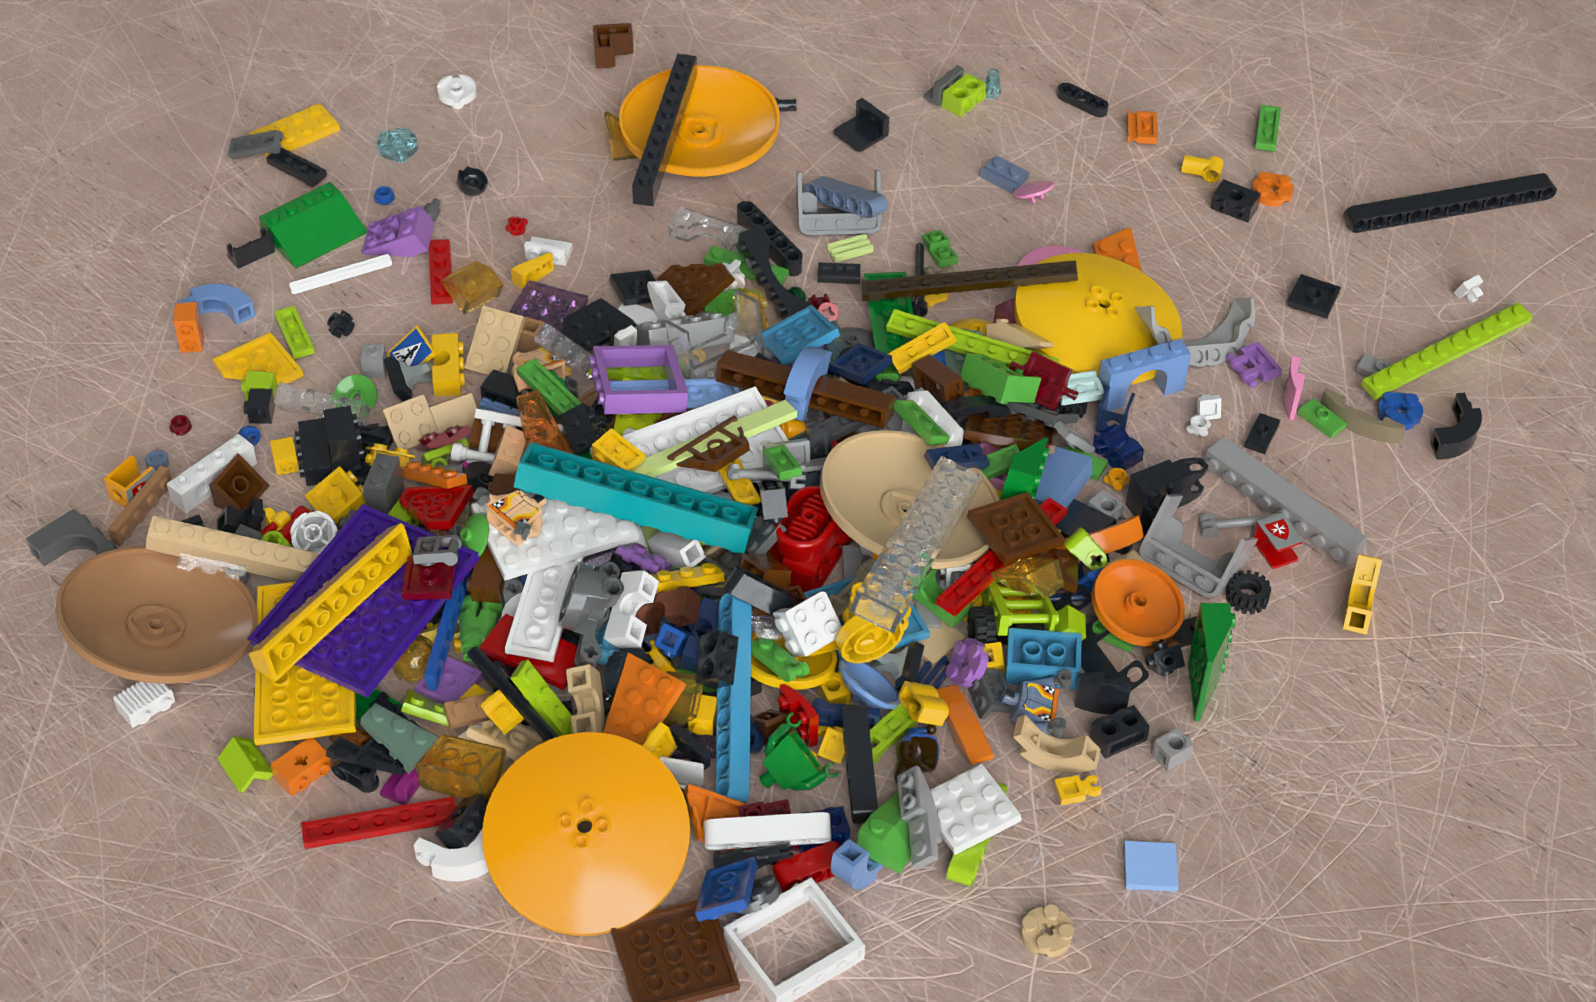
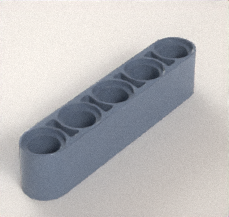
M826 176L817 178L805 185V192L815 195L817 202L870 219L888 209V202L883 195Z

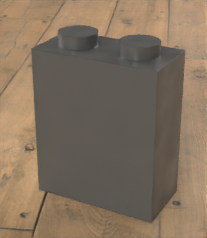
M376 454L363 485L366 506L388 514L404 492L399 457Z

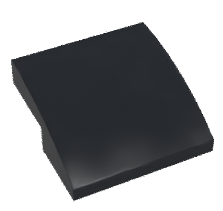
M1103 671L1079 674L1074 701L1075 707L1093 713L1110 715L1121 708H1127L1132 685L1130 677L1105 679Z

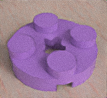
M971 638L965 641L959 640L955 643L953 654L945 671L946 676L951 678L954 684L969 688L973 686L971 683L975 679H981L988 665V654L984 652L985 644Z

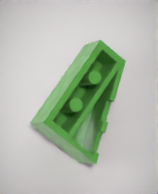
M966 354L960 376L962 380L968 383L967 386L980 389L983 395L995 397V401L1001 404H1008V402H1035L1041 381L1040 377L1036 375L1024 376V371L1018 368L1014 372L1005 367L1006 363L983 354Z

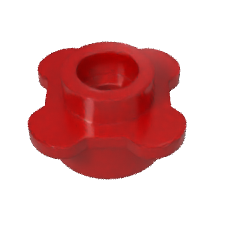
M520 217L508 218L509 223L505 226V230L513 236L523 235L528 220L526 218L521 219Z

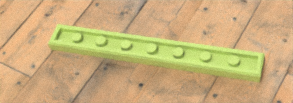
M783 400L740 418L738 421L724 427V429L740 437L737 427H742L744 436L749 438L797 418V410L786 400ZM717 431L693 446V448L702 453L707 451V443L713 439H721L725 443L731 441V439ZM699 436L647 457L633 472L657 477L678 468L679 466L676 463L693 457V454L685 451L677 456L674 461L668 460L667 456ZM714 443L710 448L717 447L720 443Z

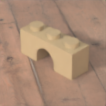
M590 664L566 669L568 693L573 696L577 706V715L571 716L572 734L581 732L603 733L606 724L600 672Z

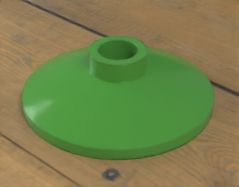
M350 375L341 380L334 391V404L336 408L350 405L352 414H357V418L365 416L374 408L377 402L376 386L366 376ZM361 395V399L355 402V397Z
M474 513L467 519L460 532V537L462 539V546L478 552L479 557L485 550L488 542L489 524L485 515Z

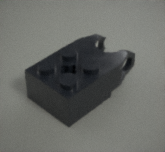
M1183 458L1175 462H1171L1169 459L1130 475L1125 505L1134 516L1139 515L1140 521L1155 519L1166 495H1182L1183 498L1177 508L1184 506L1202 494L1204 486L1198 479L1205 475L1209 465L1203 458ZM1199 464L1203 469L1191 471L1190 465ZM1192 485L1197 486L1198 490L1191 491Z

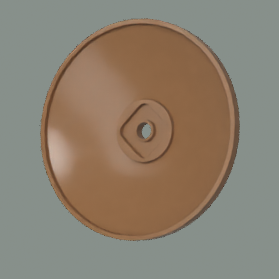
M146 546L114 549L89 558L73 569L60 586L56 602V620L58 628L68 645L94 666L130 680L173 684L197 681L216 675L230 668L246 654L251 646V641L247 638L257 628L258 615L254 599L246 586L229 570L215 564L145 549Z

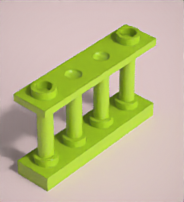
M1003 573L980 594L982 595L984 605L991 606V609H993V614H995L994 621L996 622L995 630L998 636L1007 635L1008 628L1012 623H1043L1047 631H1054L1055 625L1059 623L1058 611H1055L1042 581L1024 573ZM997 583H1025L1028 586L1000 587ZM1002 596H1031L1033 600H1006ZM1037 609L1038 613L1012 614L1009 610Z

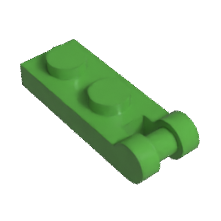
M768 636L751 641V654L785 682L793 681L797 676L804 677L809 674V666L806 662H799Z

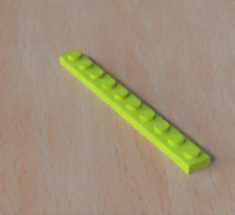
M1518 302L1364 378L1360 385L1375 400L1383 396L1384 393L1391 392L1531 322L1533 315Z

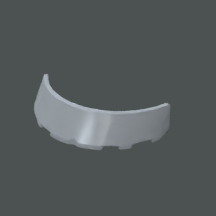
M1253 297L1235 299L1227 317L1214 332L1202 339L1184 342L1191 353L1190 366H1214L1226 361V357L1230 353L1240 350L1244 345V339L1249 329L1253 328L1256 319ZM1154 306L1135 307L1141 321L1158 344L1174 341L1165 327L1158 326L1155 319Z

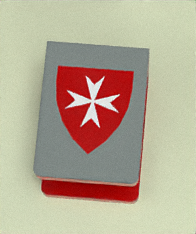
M1284 513L1256 522L1253 537L1258 540L1255 546L1272 569L1298 561V556L1291 547L1302 544L1303 539Z

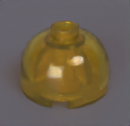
M418 635L392 668L398 679L404 678L406 682H414L425 678L424 673L433 647V642L429 638Z

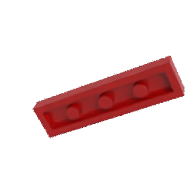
M450 239L430 240L431 304L453 303Z

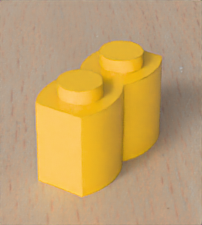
M904 681L898 697L901 705L908 709L911 719L915 722L942 726L948 717L949 709L946 702L939 698L936 688L928 684Z

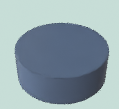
M162 450L151 451L145 457L147 468L152 466L156 471L160 465L166 468L169 466L168 455Z

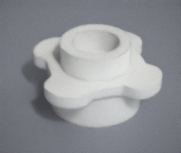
M1202 415L1191 417L1189 420L1190 425L1187 426L1186 431L1189 434L1206 437L1208 435L1207 430L1211 427V422Z

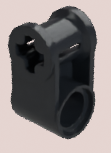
M336 760L331 765L333 773L340 780L349 783L361 792L370 793L379 787L380 782L376 775L377 769Z

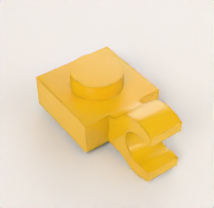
M651 640L652 649L649 652L645 651L646 654L650 655L651 660L654 661L651 665L674 676L677 670L661 653V648L654 645L655 641Z

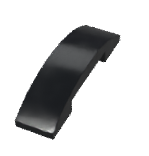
M966 396L940 404L952 418L985 412L989 419L1010 414V409L1006 404L998 403L995 401V397Z

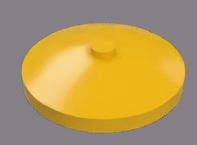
M776 626L762 628L751 633V641L768 636L789 653L785 646L786 640ZM834 650L812 657H794L799 662L804 661L808 664L809 674L804 677L797 676L795 680L790 682L782 680L751 654V677L776 688H780V685L783 684L794 690L813 688L827 682L834 675L837 654Z

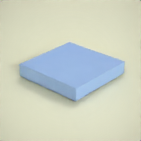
M1124 842L1126 889L1178 891L1176 843Z

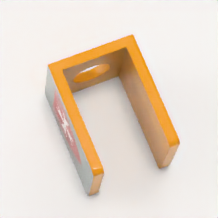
M130 455L103 478L109 498L126 507L155 473V468L150 466L140 475L136 458Z

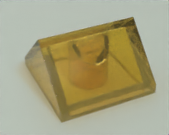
M606 111L604 113L605 136L611 161L638 158L628 149L622 139L619 118Z

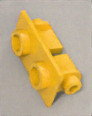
M374 443L373 447H365V449L371 450L370 454H367L365 462L369 463L370 466H372L377 453L399 457L401 467L407 466L409 458H415L414 455H409V450L395 448V451L387 450V445Z

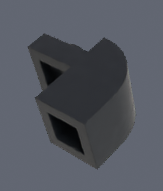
M254 497L244 511L226 506L217 519V530L235 534L240 524H243L261 532V523L265 517L263 500Z

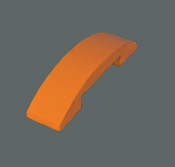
M1139 515L1117 521L1115 525L1088 533L1106 554L1129 546L1144 538ZM1065 545L1056 548L1072 554Z

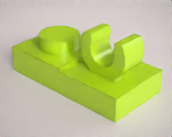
M466 438L456 442L469 447ZM454 443L424 453L421 458L422 463L432 464L433 467L436 464L448 465L445 459L451 458Z

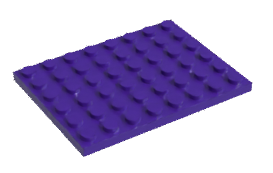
M362 504L247 639L251 641L252 646L261 643L272 630L281 625L291 613L301 607L309 597L321 589L327 581L331 580L360 551L370 545L387 528L399 523L404 525L412 554L414 553L418 537L438 535ZM462 545L457 551L458 561L453 591L480 559L478 552ZM442 547V550H448V547ZM405 563L294 665L368 698L447 599L403 600L401 593L406 569Z

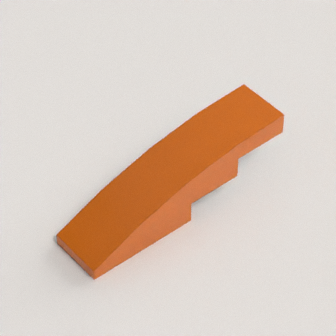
M955 684L936 689L939 698L943 699L948 706L949 714L945 721L952 730L953 740L970 765L994 759V754L987 738L959 687Z

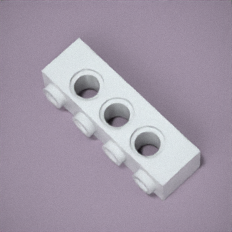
M237 434L167 483L171 502L184 513L191 511L212 496L209 484L237 453L251 467L257 464L254 446Z

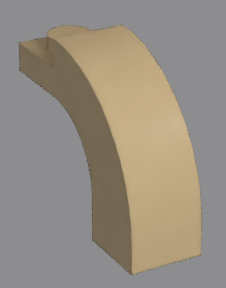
M1026 715L1017 717L1013 738L1021 745L1019 754L1031 763L1044 769L1062 773H1082L1097 769L1101 749L1087 735L1073 739L1054 738L1042 732Z

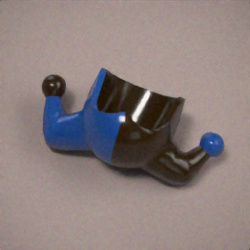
M929 724L927 727L910 728L899 741L896 749L898 764L894 776L896 783H898V775L914 766L920 767L922 773L933 772L936 769L939 760V744L937 738L931 736L936 733L937 728L935 725Z

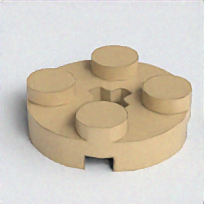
M1049 904L1045 907L1035 908L1023 918L1021 939L1029 951L1037 955L1039 952L1047 954L1046 957H1056L1069 949L1074 935L1073 923L1056 905ZM1043 928L1052 929V935L1048 933L1042 934L1041 932Z

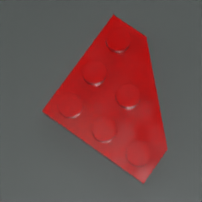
M459 485L449 489L438 486L406 487L399 501L405 511L429 530L447 531L453 528L474 492L472 485Z

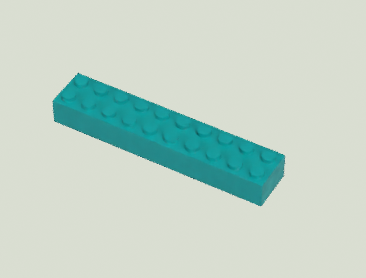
M530 442L518 463L514 487L525 493H535L550 500H560L570 506L584 507L595 513H604L616 519L629 520L637 525L653 527L664 533L670 532L680 535L685 539L704 542L709 546H719L733 553L739 552L744 554L758 511V507L533 442Z

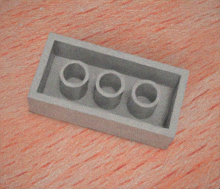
M703 312L701 316L685 315L681 316V319H661V323H653V321L642 322L640 327L635 328L637 330V345H673L675 352L733 343L730 317L722 316V313Z

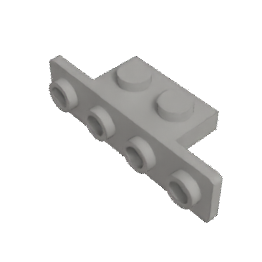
M807 438L762 445L763 449L784 444L799 465L806 466V471L802 472V475L808 474L810 471H822L827 458L810 460V442ZM763 458L764 467H759V468H753V469H751V470L772 471V469L769 467V465H768L767 462L764 460V458ZM750 479L753 483H759L764 481L759 479Z

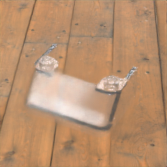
M739 290L734 291L736 311L730 313L725 318L724 333L691 347L689 331L669 320L665 321L668 345L674 346L680 369L686 379L716 378L717 362L727 350L755 357L758 352L764 355V342L757 300Z

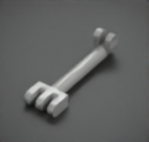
M730 464L727 469L728 479L738 480L739 478L788 481V489L794 490L806 487L805 484H797V480L805 481L806 475L796 476L789 480H779L773 471L740 469L739 464ZM800 465L802 472L806 471V466Z
M1215 513L1200 515L1198 519L1202 530V537L1210 538L1218 537V529L1256 525L1258 520L1277 515L1278 513L1216 520Z

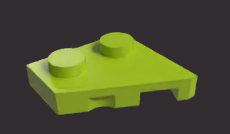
M407 689L401 712L449 726L443 709L444 704L432 701Z

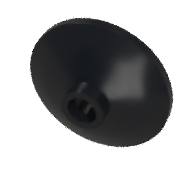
M475 461L465 467L463 474L467 476V485H472L475 492L479 487L488 490L489 482H493L494 476L488 475L491 464Z

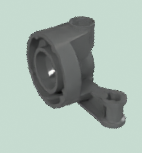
M578 561L570 577L559 613L558 626L580 633L574 659L575 667L590 664L595 668L596 662L602 655L595 632H599L604 628L610 617L609 607L617 604L624 591V585L618 579L620 569L613 562L607 561L602 563L597 572L593 570L594 566Z

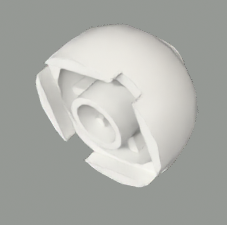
M321 511L308 514L306 512L294 521L290 531L292 535L291 542L297 549L320 554L339 531L336 523L328 514Z

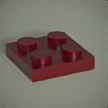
M408 556L401 593L403 600L451 599L457 563L448 566L444 562H436L431 566H422L421 564H414L413 556Z

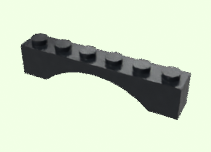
M762 225L740 232L738 242L736 243L737 250L740 255L743 254L749 270L754 272L757 283L764 288L768 301H772L778 317H782L784 320L810 306L811 303L790 293L775 277L769 261L771 239Z

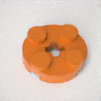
M1261 172L1254 180L1252 190L1261 193V204L1278 207L1282 206L1283 202L1287 201L1288 203L1292 199L1294 187L1288 175Z

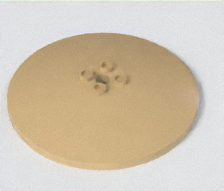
M870 431L843 440L828 454L820 475V492L824 505L833 520L849 537L881 557L918 568H954L972 563L985 555L991 548L967 518L968 510L1000 500L991 482L977 467L933 473L924 454L926 449L945 447L944 444L931 446L925 443L920 435L901 431Z

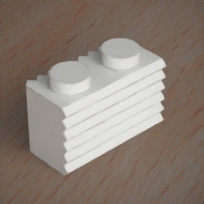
M136 682L135 685L127 688V690H123L122 693L115 695L113 698L118 713L123 716L132 728L138 724H145L151 716L160 711L168 710L175 702L172 690L167 684Z

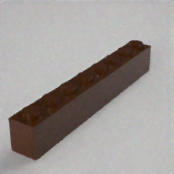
M727 350L717 362L716 382L745 390L756 387L760 394L785 400L784 390L792 367ZM820 376L813 388L808 407L885 428L894 413L895 396Z

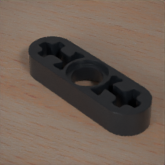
M1061 83L1058 86L1057 97L1061 101L1095 117L1107 115L1109 103L1105 99L1071 83Z

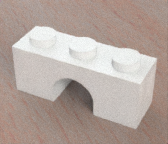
M644 570L622 572L620 581L624 585V591L617 604L612 607L604 639L619 649L641 647L647 625L636 618L635 615L642 605L653 603L659 581Z

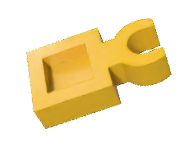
M1079 775L1055 779L1054 788L1060 805L1085 801L1086 794L1092 797L1099 796L1101 794V786H1091L1097 784V776L1090 775L1083 781L1080 780Z

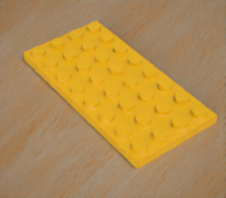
M295 582L258 586L257 626ZM293 665L276 682L255 669V745L356 732V692L296 665Z

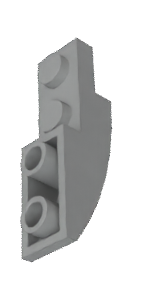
M914 766L898 775L897 781L901 819L908 822L912 866L921 869L939 859L937 844L942 842L943 838L931 791L920 767Z

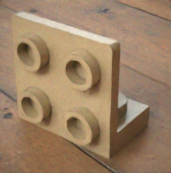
M424 394L377 411L379 420H386L396 448H411L420 444L418 440L425 434L434 431L438 433Z

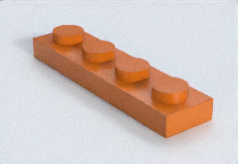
M411 461L407 463V466L401 467L402 478L447 489L467 484L466 474L459 473L456 469L446 470L443 466L433 467L432 464H421L420 461Z

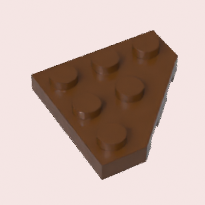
M715 263L709 266L705 264H690L683 267L671 265L657 280L667 281L685 303L684 313L695 316L735 281V278L723 263Z

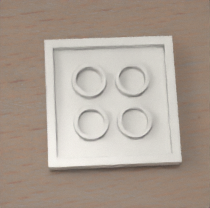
M983 764L930 790L937 809L942 838L954 855L1022 821L1021 814Z

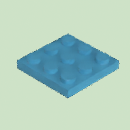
M810 305L755 336L758 342L781 365H789L795 362L799 354L806 347L818 348L832 342L840 334L838 329L813 305Z

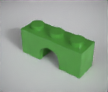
M908 565L904 567L899 586L947 625L953 628L968 616L972 602L955 617L936 605L937 597L945 591L936 581L937 569L918 568Z

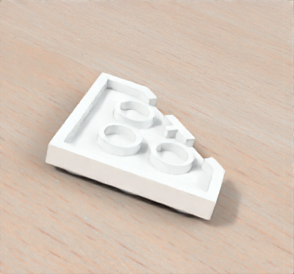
M928 391L908 393L907 400H914L950 436L948 443L944 444L945 447L962 445L964 430ZM905 420L902 421L901 432L919 435L912 430V427Z

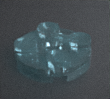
M396 128V131L389 132V130L382 132L377 138L378 154L386 159L396 160L398 163L406 162L418 149L414 132L406 128Z

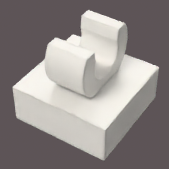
M1477 275L1463 282L1454 294L1458 299L1466 296L1468 302L1473 303L1478 300V297L1483 295L1482 290L1479 288L1483 280Z
M1210 394L1197 397V415H1202L1208 420L1221 418V397L1219 395L1210 396Z

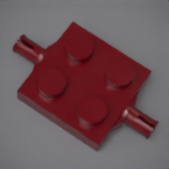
M1036 351L1031 352L1028 362L1024 366L1014 361L1010 364L1012 366H1009V369L1014 372L1017 368L1023 370L1024 376L1036 375L1041 378L1035 402L1051 410L1057 409L1063 396L1076 400L1077 396L1074 395L1079 394L1078 391L1068 388V381L1073 369Z

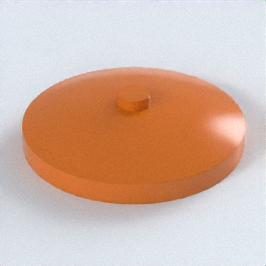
M1135 559L1115 561L1100 572L1092 587V605L1098 619L1109 632L1127 643L1138 646H1151L1152 642L1160 641V639H1170L1178 631L1184 620L1185 605L1178 586L1164 571L1150 563Z

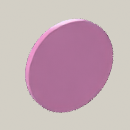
M1037 181L1016 189L1013 194L1015 198H1027L1029 202L1035 203L1034 197L1037 196V198L1043 199V194L1050 191L1054 184L1052 181Z

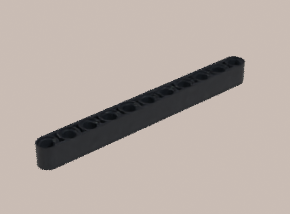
M1540 173L1354 205L1344 211L1343 217L1352 232L1361 233L1551 199L1557 193V188L1547 174Z

